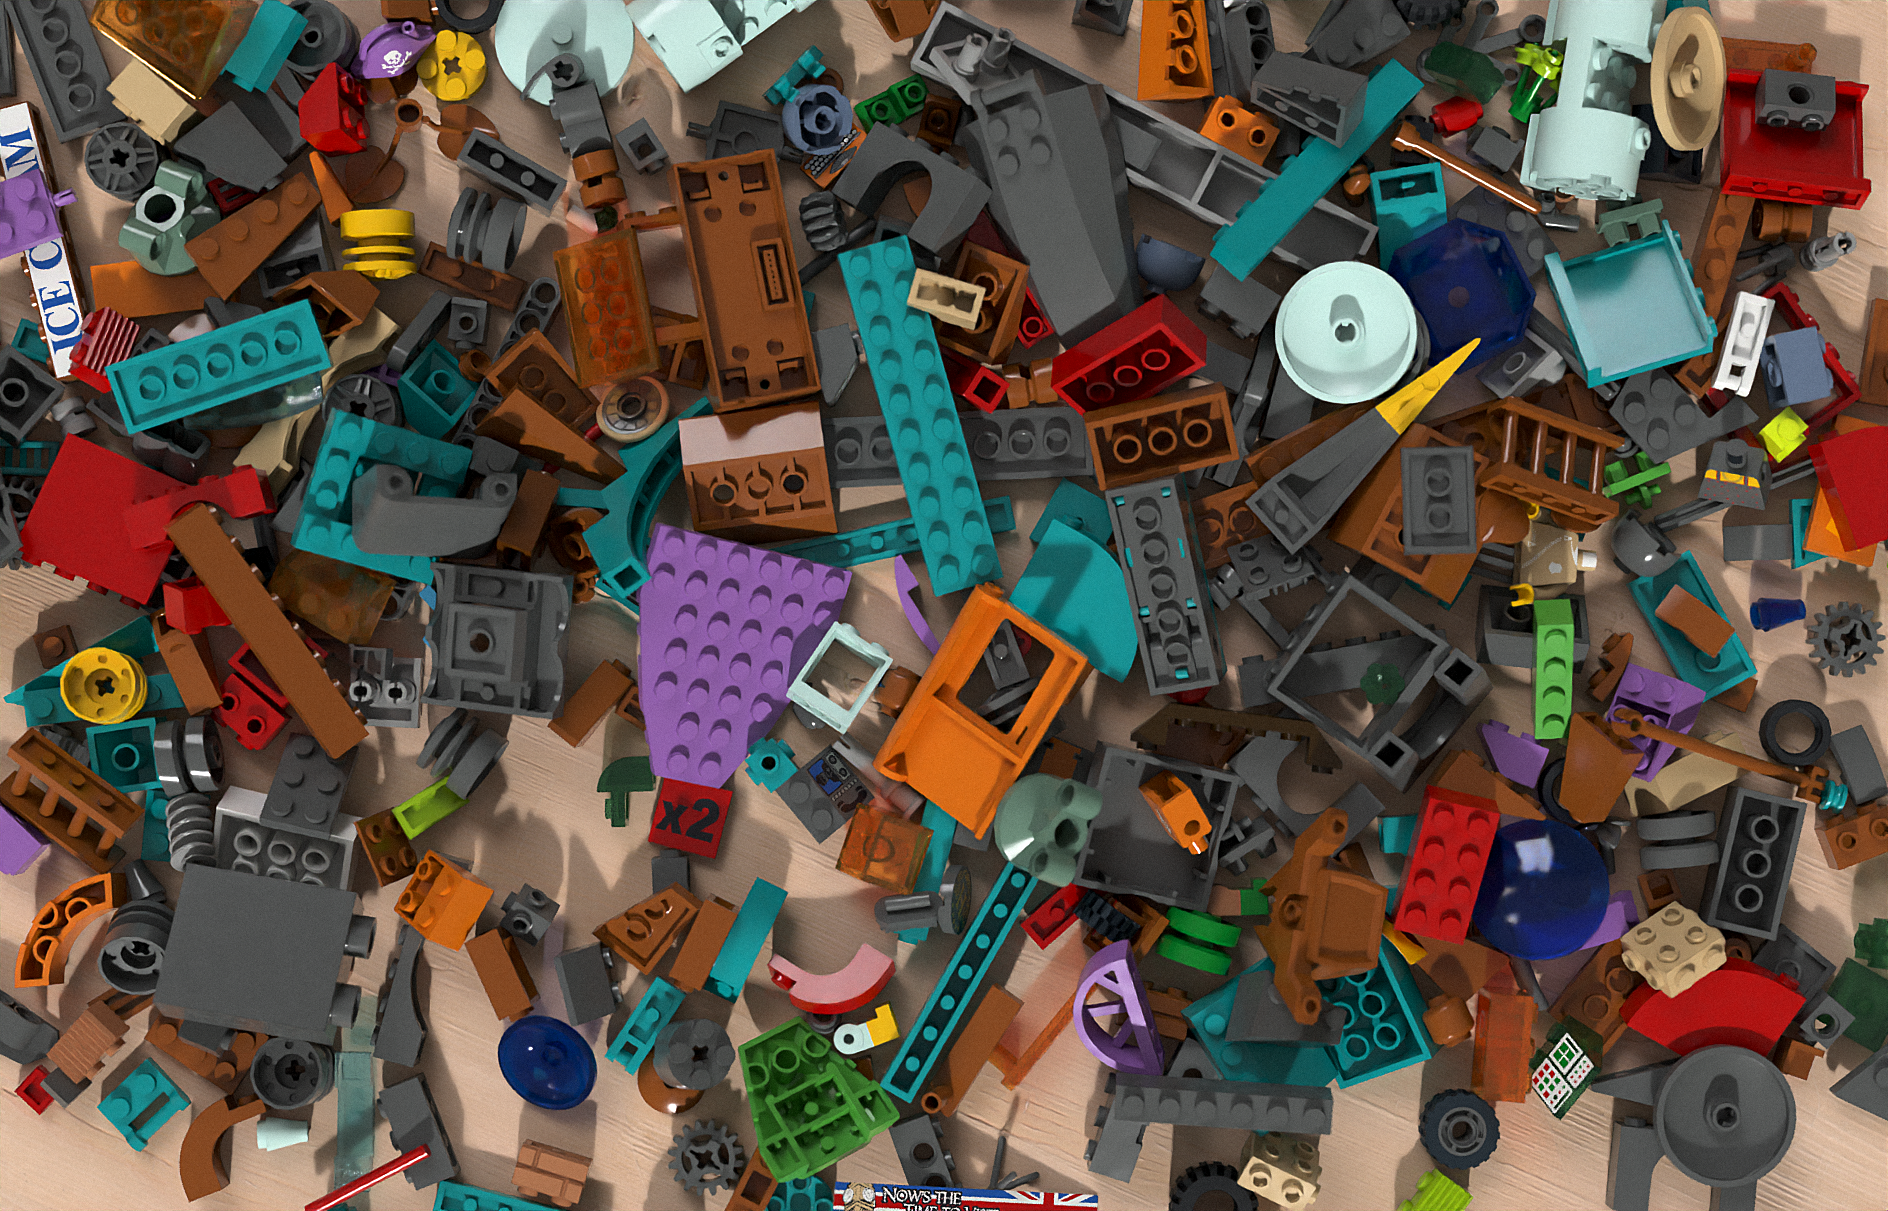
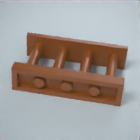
M1506 396L1487 408V414L1504 419L1500 461L1481 471L1480 485L1594 525H1599L1619 515V502L1606 498L1602 491L1606 453L1623 446L1625 438L1612 434L1606 428H1595L1526 403L1517 396ZM1518 425L1533 430L1530 471L1520 468L1514 463ZM1547 435L1563 441L1559 481L1548 478L1544 473ZM1577 446L1592 451L1588 491L1576 488L1577 486L1573 483Z
M31 727L8 750L7 756L18 763L20 767L18 772L14 771L0 784V801L100 875L109 873L127 853L114 843L116 838L122 839L143 818L146 810ZM32 775L48 786L46 793L30 782ZM60 795L77 807L75 813H72L58 802ZM89 816L105 827L103 834L86 823Z

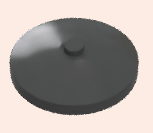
M1716 1044L1705 1046L1682 1057L1663 1077L1653 1104L1654 1132L1658 1144L1667 1159L1689 1178L1713 1187L1731 1188L1743 1186L1768 1174L1785 1156L1791 1145L1796 1128L1795 1100L1784 1075L1765 1057L1737 1045Z

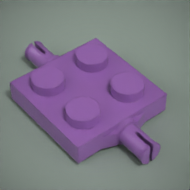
M39 168L0 182V259L63 237L64 234L59 222V208L73 202H78L74 188L71 187L70 189L53 194L48 188L44 173Z

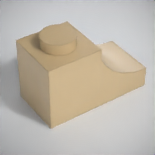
M917 268L907 305L933 314L940 318L941 321L974 330L986 288Z

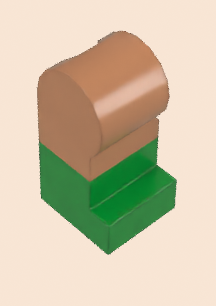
M1251 877L1250 887L1227 888L1222 884L1214 883L1206 910L1216 916L1269 915L1268 896L1258 892L1267 882V879L1265 877Z

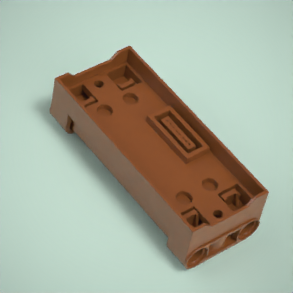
M774 148L699 162L689 161L673 164L669 171L666 172L672 204L676 205L693 288L711 379L708 382L713 413L747 410L813 397V394L821 389ZM718 174L723 175L726 181L720 180ZM760 381H764L768 389L763 390L760 387Z

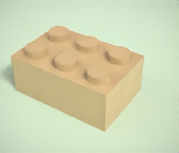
M136 57L133 58L107 88L115 96L112 103L125 115L130 116L137 123L139 122L138 126L145 133L162 145L167 146L170 150H173L179 139L208 118L207 115L165 78Z

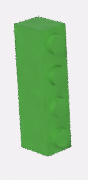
M1570 599L1533 600L1531 716L1535 739L1569 738L1572 710L1574 621Z

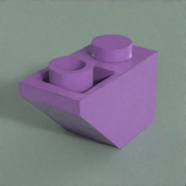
M1492 719L1489 720L1488 725L1478 723L1476 731L1495 773L1498 771L1513 782L1534 789L1549 749L1540 746L1542 739H1535V736L1522 732L1519 738L1507 733L1510 728L1509 726Z

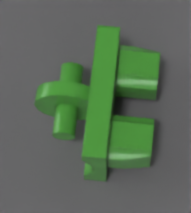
M1643 451L1633 455L1640 472L1634 476L1629 477L1623 460L1605 466L1604 478L1607 487L1603 488V492L1606 498L1633 488L1634 493L1624 497L1626 504L1630 506L1639 502L1644 510L1652 508L1651 497L1661 493L1658 484L1647 487L1645 482L1672 472L1668 462L1654 464Z

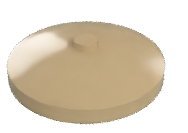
M1701 7L1677 8L1667 16L1659 30L1652 57L1651 96L1657 125L1666 142L1672 148L1679 151L1700 150L1711 141L1720 123L1726 96V58L1722 38L1712 16Z

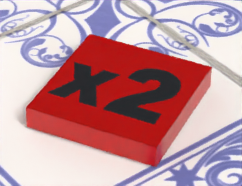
M664 778L648 841L716 859L734 791Z

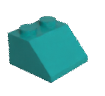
M153 717L86 728L92 771L121 793L161 788L162 785L157 772L154 754V731L158 723L167 721V717Z

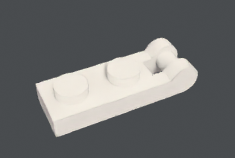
M1743 291L1737 293L1717 368L1712 376V388L1723 390L1724 387L1735 390V394L1747 397L1753 383L1774 308V300ZM1732 365L1742 367L1739 377L1729 374Z

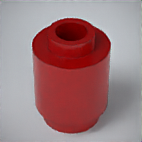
M1471 92L1467 95L1461 93L1431 108L1432 115L1428 119L1429 123H1434L1433 132L1436 135L1441 134L1447 139L1477 125V120L1483 118L1484 114L1477 96Z

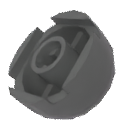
M1631 508L1620 518L1612 530L1610 537L1611 547L1617 556L1613 562L1627 575L1632 571L1642 577L1660 575L1673 566L1681 558V554L1673 553L1677 549L1673 542L1664 533L1659 532L1652 521L1648 524H1643L1638 519L1643 514Z

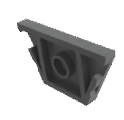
M1888 1043L1829 1088V1091L1836 1097L1887 1121Z

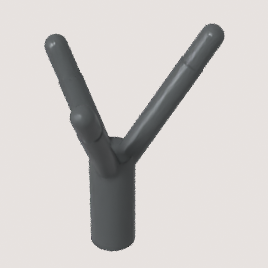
M1000 1136L998 1140L988 1190L1009 1191L1040 1176L1038 1172H1033L1014 1180L1017 1177V1173L1012 1171L998 1183L1006 1141L1004 1136Z

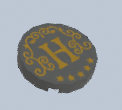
M965 865L949 866L942 879L940 896L944 897V906L939 905L938 917L940 927L944 933L959 935L963 932L967 923L971 904L972 883L970 871Z

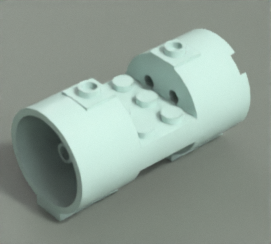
M633 0L624 7V10L685 94H688L743 54L741 47L794 8L800 13L817 0Z
M1550 0L1543 46L1565 54L1557 106L1543 109L1540 114H1531L1520 183L1533 190L1556 193V189L1559 188V191L1562 193L1576 195L1575 198L1587 200L1623 201L1626 200L1627 196L1635 197L1641 160H1644L1645 150L1650 145L1651 134L1648 124L1637 117L1630 116L1629 96L1631 88L1636 83L1635 64L1652 62L1655 42L1659 30L1665 21L1667 0Z

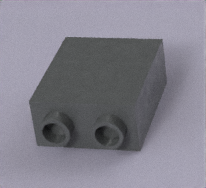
M187 863L153 1003L166 1017L333 1046L337 1026L352 1029L355 1025L361 1000V986L347 984L353 957L370 958L376 936L377 918L363 915L364 908L356 892Z

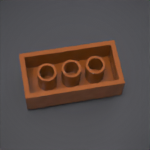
M1221 381L1083 413L1100 491L1240 459L1227 395Z

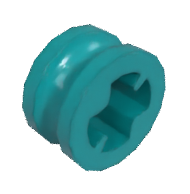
M1827 780L1824 791L1821 790L1820 797L1822 799L1818 806L1819 809L1824 811L1830 808L1832 813L1838 815L1845 805L1848 787L1842 783L1836 786L1834 781Z

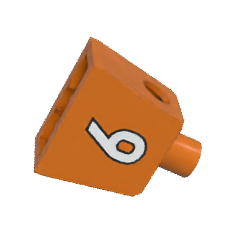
M1165 769L1138 787L1165 831L1182 848L1188 847L1191 854L1194 855L1208 848L1209 841L1205 835L1211 831L1212 826L1191 789L1178 777Z

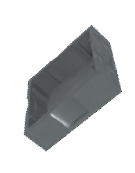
M1097 740L1086 785L1101 792L1103 803L1095 818L1087 821L1088 834L1086 842L1082 849L1073 857L1076 862V872L1071 883L1117 894L1142 895L1158 903L1206 913L1218 866L1219 845L1229 823L1240 776L1226 769ZM1165 769L1171 771L1191 789L1212 826L1211 831L1205 835L1209 841V846L1199 854H1191L1188 847L1182 848L1168 835L1138 788Z

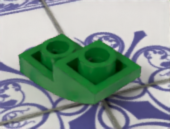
M917 73L891 85L886 91L858 103L854 110L868 134L876 121L889 128L891 123L899 125L923 112L926 97L930 92L921 75Z

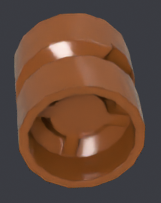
M615 150L595 151L581 155L571 161L576 180L583 184L579 192L585 210L612 206L628 198L623 179L616 176L620 168ZM602 181V184L597 185V182Z
M1756 198L1751 221L1753 239L1755 241L1776 242L1779 237H1782L1783 241L1787 243H1806L1812 228V204Z
M1050 357L1031 360L1029 366H1024L1021 362L1002 365L1003 379L1010 383L1006 391L1009 409L1028 407L1032 400H1035L1038 404L1058 401L1057 393L1050 387L1052 374Z

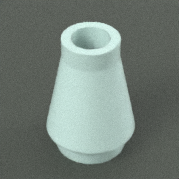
M267 1116L266 1120L257 1121L258 1149L267 1148L268 1152L296 1143L308 1142L309 1140L308 1121Z

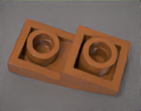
M1676 584L1655 610L1656 617L1684 634L1686 641L1713 658L1717 656L1735 632V629L1716 612Z
M1621 632L1619 635L1613 633L1601 645L1604 651L1598 658L1607 668L1604 670L1601 667L1589 678L1587 683L1590 687L1584 692L1594 702H1603L1622 675L1634 640V636L1630 632Z

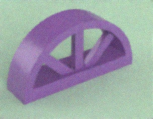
M1129 939L1115 942L1092 956L1080 974L1073 1005V1020L1076 1031L1086 1048L1108 1066L1130 1074L1163 1075L1166 1054ZM1114 970L1116 978L1110 976L1107 973ZM1096 982L1119 994L1123 999L1087 1005L1086 994ZM1128 1012L1129 1015L1114 1037L1104 1031L1093 1018ZM1133 1030L1139 1047L1125 1043Z

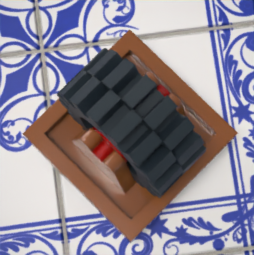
M1088 889L1073 910L1075 915L1088 924L1085 930L1089 933L1082 941L1085 945L1097 953L1110 944L1129 939L1137 967L1170 922L1136 894H1116L1114 897L1110 895L1105 900L1099 894Z

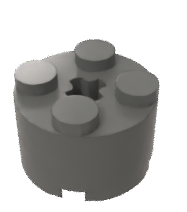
M682 1019L669 1023L657 1035L654 1043L655 1058H653V1064L658 1076L669 1086L685 1090H705L716 1086L726 1077L731 1065L735 1061L736 1054L728 1034L716 1022L708 1019Z

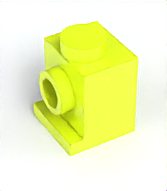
M1788 406L1757 434L1756 439L1780 463L1807 439L1802 433L1808 426Z

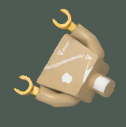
M1519 498L1517 500L1522 502L1523 509L1529 516L1530 530L1523 540L1515 543L1513 586H1510V590H1516L1519 598L1517 601L1511 602L1514 607L1533 604V600L1555 599L1565 593L1568 585L1576 582L1577 570L1595 571L1597 563L1596 551L1578 549V533L1569 532L1559 527L1552 520L1549 510Z

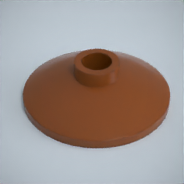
M655 1049L652 1050L641 1063L637 1077L638 1088L645 1102L653 1109L666 1114H678L694 1107L702 1098L705 1090H685L667 1086L654 1068L653 1058H655Z

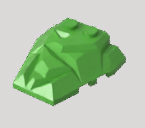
M800 1016L738 1046V1055L748 1094L759 1152L778 1183L788 1182L796 1177L806 1179L866 1147L871 1142L873 1136L885 1131L900 1117L899 1112L884 1088L874 1079L869 1081L856 1070L857 1065L851 1059L845 1060L831 1048L832 1043L821 1034L813 1031Z

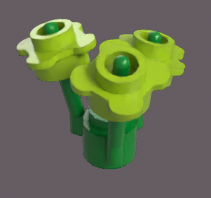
M1537 42L1533 44L1525 43L1524 49L1520 47L1515 48V51L1518 52L1515 62L1523 64L1524 68L1517 88L1510 98L1512 105L1508 110L1512 116L1528 125L1531 114H1540L1541 110L1551 108L1557 102L1561 82L1559 74L1562 73L1564 56L1559 51L1552 48L1545 49L1539 47ZM1533 68L1539 75L1531 89H1525L1531 69ZM1545 78L1553 80L1549 86L1555 93L1541 105L1544 99L1537 92Z

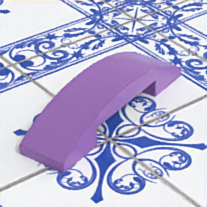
M899 555L895 558L894 570L902 607L919 638L935 655L940 644L908 594L910 590L919 586L902 556Z

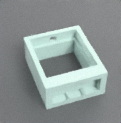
M835 621L790 686L786 696L844 735L890 667L893 659L888 656L889 652L880 644L875 642L869 644L860 638V632L847 623L841 625ZM833 641H836L877 669L849 711H846L805 683Z

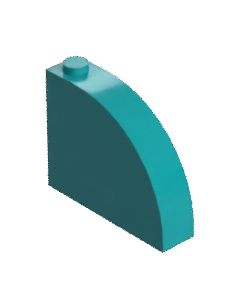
M1064 513L1063 517L1056 514L1008 601L1083 652L1089 658L1088 662L1097 670L1123 683L1132 666L1138 646V638L1120 559L1099 538L1081 528L1083 523L1080 520Z

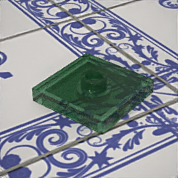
M1847 957L1827 993L1855 1017L1853 1022L1843 1031L1842 1035L1875 1053L1880 1049L1888 1035V980ZM1821 1014L1816 1020L1827 1026L1830 1016L1829 1014Z

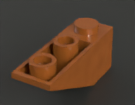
M165 607L151 613L150 618L156 644L190 716L195 717L224 703L206 628H203V631L198 634H183L181 630L167 625Z

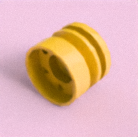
M394 209L350 211L340 215L341 239L357 243V247L342 251V258L358 261L344 264L342 270L354 269L373 282L393 281L401 277L417 274V264L401 261L414 258L416 250L400 246V242L415 237V215L413 212Z
M104 647L88 648L76 654L66 664L60 679L61 696L67 708L79 718L104 725L119 724L134 718L144 707L148 696V678L142 666L131 656ZM105 681L111 682L112 687L115 688L112 694L106 693V689L103 687Z

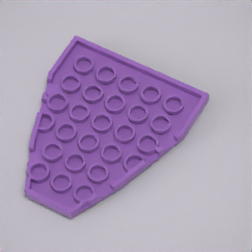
M656 522L647 552V565L652 578L636 589V601L639 603L637 634L640 636L638 695L640 710L644 714L646 730H644L645 739L650 749L648 756L650 769L655 776L719 789L750 754L747 749L769 733L791 701L786 696L790 686L835 621L838 622L852 572L848 569Z

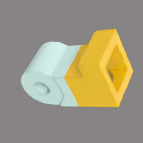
M890 1000L876 1005L875 1011L877 1015L859 1022L847 1020L841 1023L834 1034L836 1048L844 1054H854L899 1038L901 1030Z

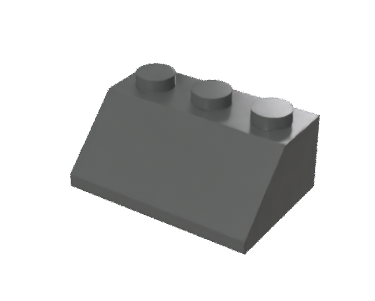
M1481 584L1475 631L1476 663L1532 669L1533 604L1512 606L1511 602L1517 601L1519 596L1517 591L1510 590V587ZM1564 593L1553 600L1570 599L1574 621L1573 673L1581 674L1590 647L1585 596Z

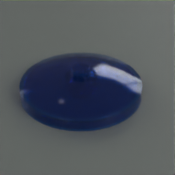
M1528 819L1514 822L1495 832L1472 912V919L1483 936L1492 945L1508 955L1529 961H1549L1565 957L1586 945L1597 933L1605 919L1610 900V884L1606 866L1593 844L1570 826L1552 820Z

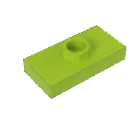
M451 773L391 810L409 840L470 802L468 798L463 800L446 787Z

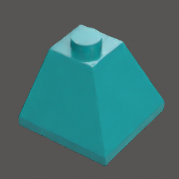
M435 339L428 344L399 378L397 385L406 421L421 435L439 440L455 425L471 405L482 382L475 383L464 378L459 370V361Z

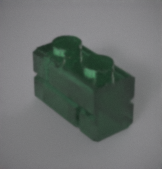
M1443 41L1434 47L1423 66L1432 78H1435V82L1443 91L1482 105L1488 104L1505 83L1506 79L1501 71L1494 67V63L1486 54L1478 51L1475 52L1472 49L1448 41Z

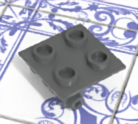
M1273 533L1226 548L1243 585L1242 590L1246 601L1253 599L1254 602H1257L1259 599L1270 596L1269 589L1272 590L1274 596L1278 595V586H1282L1283 591L1287 592V583L1290 589L1301 585H1308V581L1314 579V570L1303 547H1300L1292 555Z

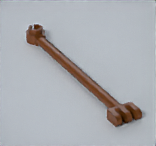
M1620 708L1613 714V716L1623 720L1632 721L1631 727L1627 723L1611 721L1612 729L1617 735L1632 738L1640 734L1798 786L1795 796L1797 798L1817 804L1821 802L1822 797L1812 794L1813 788L1824 791L1826 784L1816 781V777L1828 778L1829 770L1807 764L1804 766L1803 773L1650 723L1645 721L1637 710Z

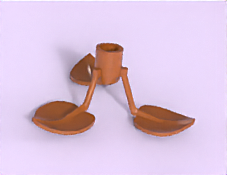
M416 64L398 76L360 79L361 85H364L367 91L368 98L373 102L384 104L394 98L397 103L394 110L397 128L386 155L381 148L367 145L368 151L354 153L349 156L345 167L348 198L356 203H377L390 198L400 189L404 181L405 170L399 162L391 158L395 154L403 132H415L421 128L422 124H426L431 129L439 131L440 133L437 137L439 150L448 159L457 162V157L474 128L497 141L500 138L499 132L488 117L471 106L453 104L445 107L440 114L441 125H438L430 120L429 116L423 115V109L419 102L410 98H401L400 95L411 93L417 85L419 75L416 71Z
M1490 415L1489 424L1492 437L1501 447L1504 419ZM1518 425L1515 452L1520 451L1516 464L1521 468L1528 455L1527 449L1532 450L1533 430ZM1573 481L1577 486L1576 488L1588 491L1583 485ZM1489 489L1482 495L1477 511L1478 543L1495 542L1511 544L1520 542L1528 535L1530 530L1529 516L1523 509L1522 502L1517 500V497L1494 489ZM1550 510L1552 520L1559 527L1569 532L1589 533L1597 530L1602 525H1594Z

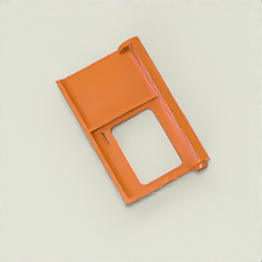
M986 582L984 586L976 584L872 762L873 767L888 778L908 783L970 829L978 840H982L996 816L997 807L1007 789L1016 783L1089 660L1079 649L1002 597L1004 591L990 582ZM1006 618L1054 652L1053 661L1008 734H1004L959 700L961 690L1001 622Z

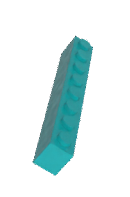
M1392 58L1384 67L1378 64L1369 73L1363 120L1342 148L1311 133L1301 145L1304 151L1298 157L1291 154L1279 168L1282 174L1276 180L1269 177L1257 191L1260 197L1254 203L1247 200L1235 214L1238 220L1232 226L1225 223L1215 234L1213 240L1216 244L1210 255L1239 281L1243 282L1415 100L1425 84L1397 60Z
M1006 861L881 1078L880 1086L911 1103L1036 886L1038 878L1031 876L1029 872L1017 868L1009 861Z

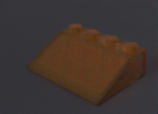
M97 0L88 23L193 99L200 101L247 35L259 4L253 0Z
M628 228L554 251L553 257L578 388H607L633 381L662 368L636 228Z

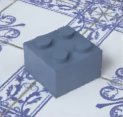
M1816 326L1765 338L1759 363L1769 410L1812 402L1831 396L1830 389L1833 388V379L1830 370L1825 368L1822 356L1826 351L1825 341L1822 334H1818Z

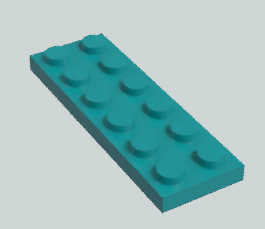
M309 298L106 366L104 369L127 431L131 435L333 367L334 365Z

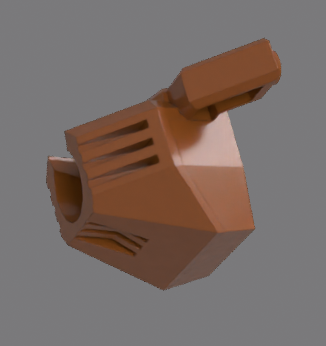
M1329 807L1295 840L1293 856L1259 889L1258 892L1266 896L1273 895L1276 899L1271 904L1273 912L1269 915L1273 921L1268 927L1264 924L1253 926L1262 947L1276 969L1274 977L1275 987L1296 1022L1314 1025L1317 1022L1321 1009V993L1314 981L1357 975L1377 967L1388 889L1374 879L1329 857L1345 841V835L1348 830V814L1346 810Z

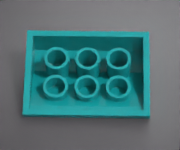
M1383 934L1381 936L1376 968L1357 975L1314 981L1321 993L1322 999L1347 1011L1340 1044L1323 1047L1339 1073L1335 1078L1340 1089L1431 1059L1444 1046V1044H1436L1433 1041L1422 1020V1014L1428 1008L1404 956Z
M1268 956L1180 1011L1220 1080L1325 1087L1339 1075L1323 1047L1307 1049L1278 1046L1276 1044L1225 1041L1240 975L1269 970L1275 974L1276 969ZM1251 1130L1260 1138L1270 1132L1264 1130Z

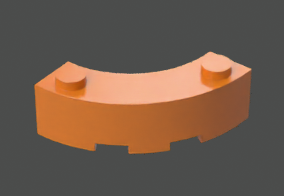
M107 873L83 879L70 885L68 889L53 900H50L39 911L32 921L33 925L27 934L25 942L21 943L15 967V988L64 983L67 958L79 934L98 917L117 910L127 903L125 873Z

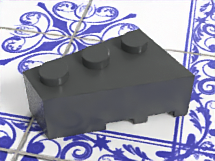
M1274 51L1252 79L1250 101L1323 140L1342 148L1363 120L1369 77Z
M1120 1070L1116 1071V1073H1125ZM1110 1072L1104 1089L1105 1093H1109L1106 1106L1100 1105L1097 1110L1094 1126L1099 1128L1095 1140H1088L1083 1159L1088 1160L1087 1166L1089 1171L1129 1183L1142 1148V1139L1146 1126H1149L1150 1123L1114 1120L1116 1074Z

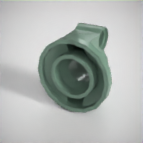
M167 159L159 166L156 172L155 186L144 192L137 203L131 208L127 221L120 231L118 243L122 248L129 250L135 261L150 273L165 277L188 275L198 270L184 251L183 245L223 221L219 209L203 185L202 174ZM175 211L169 220L155 223L162 215Z
M1037 772L1020 778L1007 789L997 807L994 820L995 842L1003 858L1017 868L1029 872L1035 878L1059 887L1067 886L1074 878L1076 872V862L1073 857L1082 849L1086 842L1088 834L1087 821L1095 818L1099 813L1103 803L1102 794L1099 790L1073 779H1064L1053 774Z

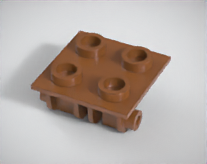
M394 807L354 822L381 888L414 874L418 866L417 855L411 848L405 832L391 812Z

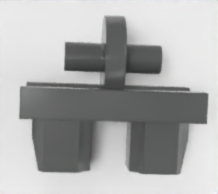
M1262 815L1253 821L1248 816H1245L1237 822L1230 816L1229 827L1225 829L1219 845L1218 862L1222 868L1226 867L1234 876H1238L1248 869L1249 864L1243 855L1255 849L1261 859L1277 852L1273 838L1276 836V833Z

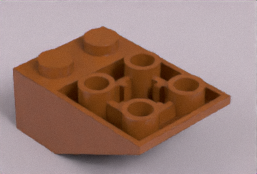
M1450 749L1425 781L1428 785L1496 800L1501 814L1544 821L1546 818L1545 815L1538 811L1542 807L1539 802L1526 793L1522 794L1519 791L1517 793L1512 791L1511 788L1514 783L1498 771L1495 773L1492 770L1489 772L1485 770L1483 766L1486 762L1471 750L1462 749L1457 751Z

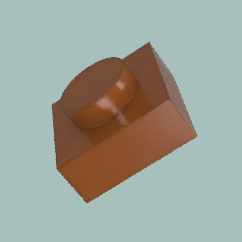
M63 625L33 636L44 669L55 667L79 653L70 625Z

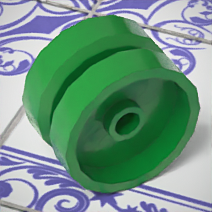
M1169 905L1165 916L1170 921L1167 926L1183 933V935L1180 936L1172 933L1160 934L1154 950L1155 953L1194 968L1228 976L1233 958L1228 952L1216 948L1214 945L1237 946L1243 928L1208 912L1204 913L1198 910Z

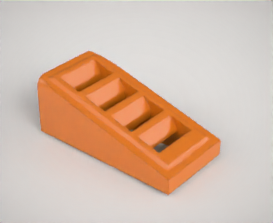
M313 151L309 154L310 162L330 224L338 228L340 227V215L350 211H358V208L348 198L346 189L325 156L318 151Z

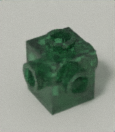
M1874 918L1873 924L1859 923L1858 931L1854 936L1855 958L1868 960V967L1888 970V919Z

